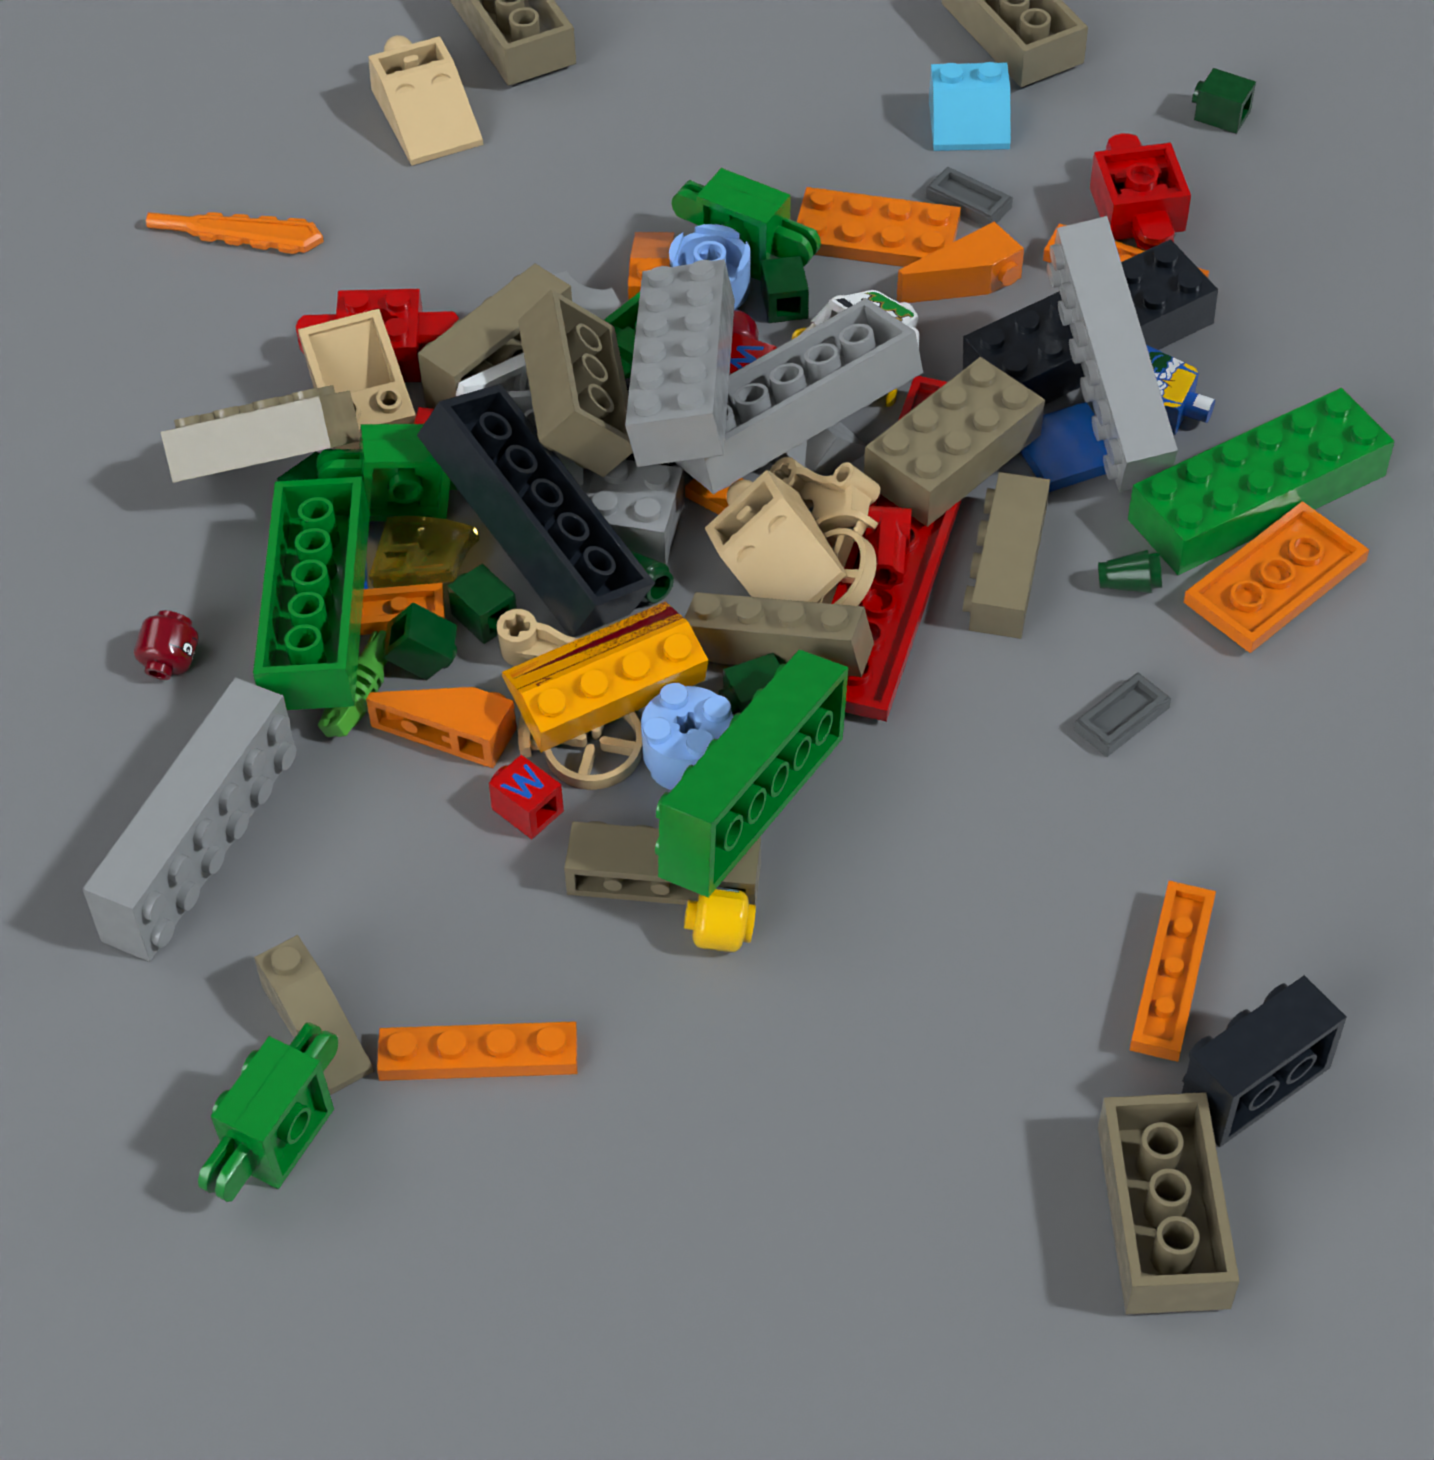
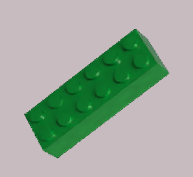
M1341 387L1133 484L1128 520L1155 551L1160 553V556L1177 575H1180L1253 540L1302 501L1316 510L1386 476L1395 441Z
M362 476L277 481L274 485L253 677L257 686L283 695L287 710L355 706L370 519Z
M799 649L786 664H781L777 668L774 678L764 689L759 688L756 691L751 703L745 710L734 715L726 731L718 739L715 738L709 743L705 754L697 763L686 768L678 784L670 792L666 791L661 796L656 807V818L659 819V837L655 845V854L658 856L659 878L709 898L843 740L848 678L847 666Z

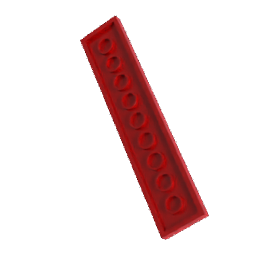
M922 376L913 378L898 421L947 382ZM881 494L871 504L872 506L898 507ZM962 499L928 527L911 516L909 548H905L903 583L893 586L891 590L876 589L871 584L866 596L858 605L865 609L874 645L862 677L848 676L845 712L887 722ZM865 530V532H864L863 535H862V537H864V538H865V535H866V530ZM853 542L844 569H859L861 554L857 542ZM840 581L831 604L837 602L853 583H842Z

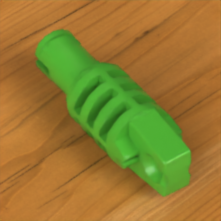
M380 630L379 633L373 631L364 650L358 657L355 706L324 709L318 727L326 737L347 736L350 730L358 724L367 712L366 698L369 693L378 692L384 682L383 670L388 660L383 658L386 631Z

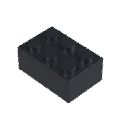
M1305 975L1289 986L1285 983L1278 985L1267 995L1262 1005L1252 1012L1248 1009L1241 1011L1229 1022L1225 1031L1215 1038H1212L1210 1035L1202 1038L1189 1052L1190 1060L1187 1073L1182 1080L1184 1085L1181 1094L1206 1092L1214 1139L1219 1148L1331 1067L1347 1016Z

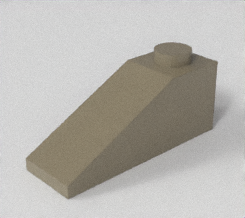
M298 935L254 957L262 988L294 1038L306 1022H311L319 1026L322 1031H329L338 1037L337 1053L324 1071L330 1095L374 1072L368 1056L321 969Z

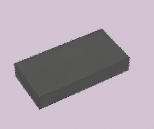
M947 167L926 187V199L936 204L961 207V216L982 226H986L994 221L998 223L1012 208L1013 197L950 167Z
M1137 672L1075 721L1074 731L1108 757L1169 709L1171 698Z

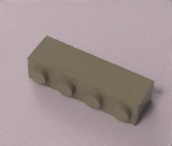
M999 472L996 488H987L983 513L990 514L989 521H980L977 546H983L982 553H973L970 578L976 579L975 586H966L963 602V612L970 613L969 631L1022 638L1047 510L1050 479Z
M695 592L685 615V619L689 622L708 658V662L738 665L774 653L781 665L786 664L800 649L847 666L848 676L862 677L874 645L866 612L862 606Z
M572 821L564 867L567 895L687 905L688 900L697 901L699 894L658 877V856L655 854V845L659 837V828H653L648 825H611L601 821H590L588 823ZM759 837L718 886L745 892L749 904L756 905L761 868V837Z

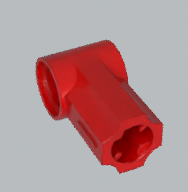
M869 506L868 516L878 523L875 529L866 528L865 539L871 543L876 554V572L872 582L876 589L891 590L893 586L903 583L905 548H909L912 508Z

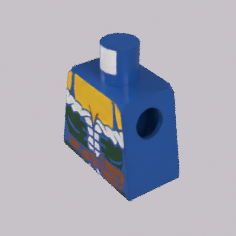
M1146 345L1173 435H1176L1185 416L1208 423L1214 409L1215 399L1195 393L1199 375L1198 370L1185 362Z

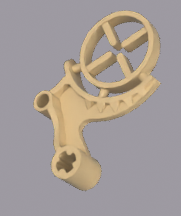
M791 457L781 458L771 467L770 472L799 492L808 509L813 507L811 514L831 548L834 547L833 552L843 568L845 567L853 542H857L861 554L859 569H844L847 575L841 580L842 583L853 584L834 603L858 606L869 591L876 572L875 550L871 543L862 535L866 528L875 529L878 525L875 520L868 516L869 506L876 501L880 494L879 484L849 462L838 466L833 475L822 476L804 467ZM835 585L817 603L831 604L837 586Z
M523 609L506 611L497 621V634L502 657L508 664L517 666L579 639L567 636L549 625L536 622L535 617L529 611ZM632 712L622 717L634 730L636 742L607 736L601 737L604 725L591 730L592 738L595 740L600 739V749L602 751L629 756L616 769L603 774L590 775L596 754L594 745H587V737L584 733L562 743L576 747H585L578 773L561 765L554 757L551 748L544 751L550 770L561 781L580 789H604L622 782L635 771L643 756L641 722L636 713ZM521 715L518 726L520 755L532 757L531 751L539 750Z

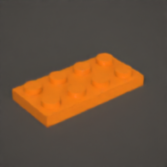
M806 187L797 222L817 231L821 240V246L815 255L905 267L955 241L961 207Z
M1302 501L1185 592L1183 603L1251 653L1366 562L1370 549Z

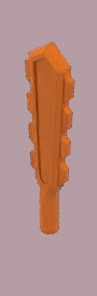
M148 212L146 216V226L148 228L188 232L193 236L199 237L202 241L213 242L215 240H223L229 245L250 244L252 248L263 250L276 248L279 252L289 254L306 253L324 242L323 235L316 225L302 218L278 220L273 216L250 218L245 214L223 216L222 213L217 212L193 216Z

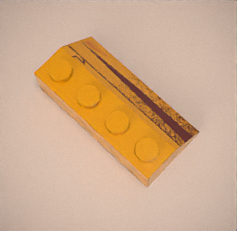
M665 601L502 672V677L540 752H544L646 707L654 697L660 694L661 689L667 684L680 683L684 686H693L705 681L708 658L689 622Z

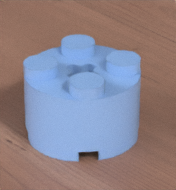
M703 224L696 226L694 233L684 237L682 232L676 236L669 249L670 267L693 264L699 260L715 261L725 259L735 300L734 310H738L747 300L751 289L750 246L747 241L745 244L739 239L737 231L723 225Z
M670 683L665 685L661 689L660 694L648 703L641 718L642 751L644 763L656 783L672 790L682 779L686 768L689 765H695L705 754L709 743L715 738L718 739L726 731L733 718L731 705L727 698L705 688Z

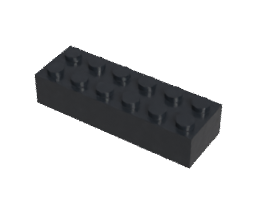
M1171 239L1121 262L1146 345L1159 350L1214 324L1218 288ZM1060 291L963 336L962 370L979 357H982L1045 399V404L1080 388V378L1085 376L1081 363L1074 364L1070 353L1069 339H1072L1073 336L1070 325L1063 326L1058 311V301L1062 300Z
M501 384L439 401L417 434L418 438L568 635L575 637L630 615L654 586L655 582L556 454L539 442L536 428Z

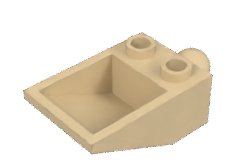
M396 35L387 40L384 52L368 56L371 90L411 166L483 145V138L455 63L440 36L412 44L408 38Z
M379 309L298 329L313 387L321 388L334 385L335 393L350 390L359 431L361 424H414L416 414ZM360 441L333 447L332 449H359Z
M768 470L754 482L750 480L734 482L727 492L729 506L705 527L719 556L751 597L817 603L847 575L799 492Z

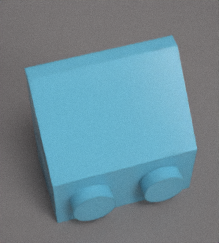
M994 62L931 64L929 108L933 151L1010 149L1011 122L1008 64Z

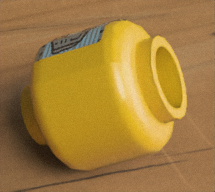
M717 887L709 898L699 894L697 901H687L684 929L693 930V942L699 948L731 953L736 952L740 949L743 942H751L756 905L749 904L747 895L741 890Z

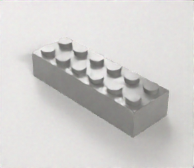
M1104 216L1057 228L1055 244L1050 245L1052 262L1047 263V273L1051 287H1058L1062 300L1058 301V311L1063 326L1070 325L1073 338L1069 339V347L1074 364L1081 363L1085 377L1080 378V384L1085 402L1092 401L1096 413L1095 416H1092L1094 435L1097 441L1103 440L1107 454L1103 455V463L1107 478L1109 480L1115 479L1118 491L1123 492L1131 490L1133 484L1172 467L1178 449L1108 217Z
M725 259L715 261L699 260L693 264L675 267L659 266L642 272L625 422L637 467L724 455L735 303Z
M867 298L861 300L729 375L724 455L677 461L675 463L713 494L729 487L735 481L765 466L768 462L792 448L800 446L804 441L836 425L842 419L861 408L869 406L875 400L922 374L923 368L916 332Z
M236 677L231 682L83 887V892L101 942L148 962L152 960L160 947L163 948L170 942L175 925L185 911H189L194 907L198 900L200 889L210 875H214L219 871L223 864L225 853L233 841L243 836L251 815L259 804L262 805L268 800L274 782L283 770L290 768L295 759L296 746L283 695Z

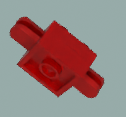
M1120 133L1108 139L1106 150L1094 152L1090 190L1100 217H1108L1114 240L1134 238L1137 248L1146 251L1169 239L1174 242L1173 237L1176 232L1186 231L1191 193L1171 142L1142 146L1138 136Z
M420 289L340 290L338 291L336 314L303 315L297 321L295 327L299 348L304 354L298 329L379 309L404 382H421L418 353L429 342L434 341L450 329L459 320V317L453 311L423 312Z

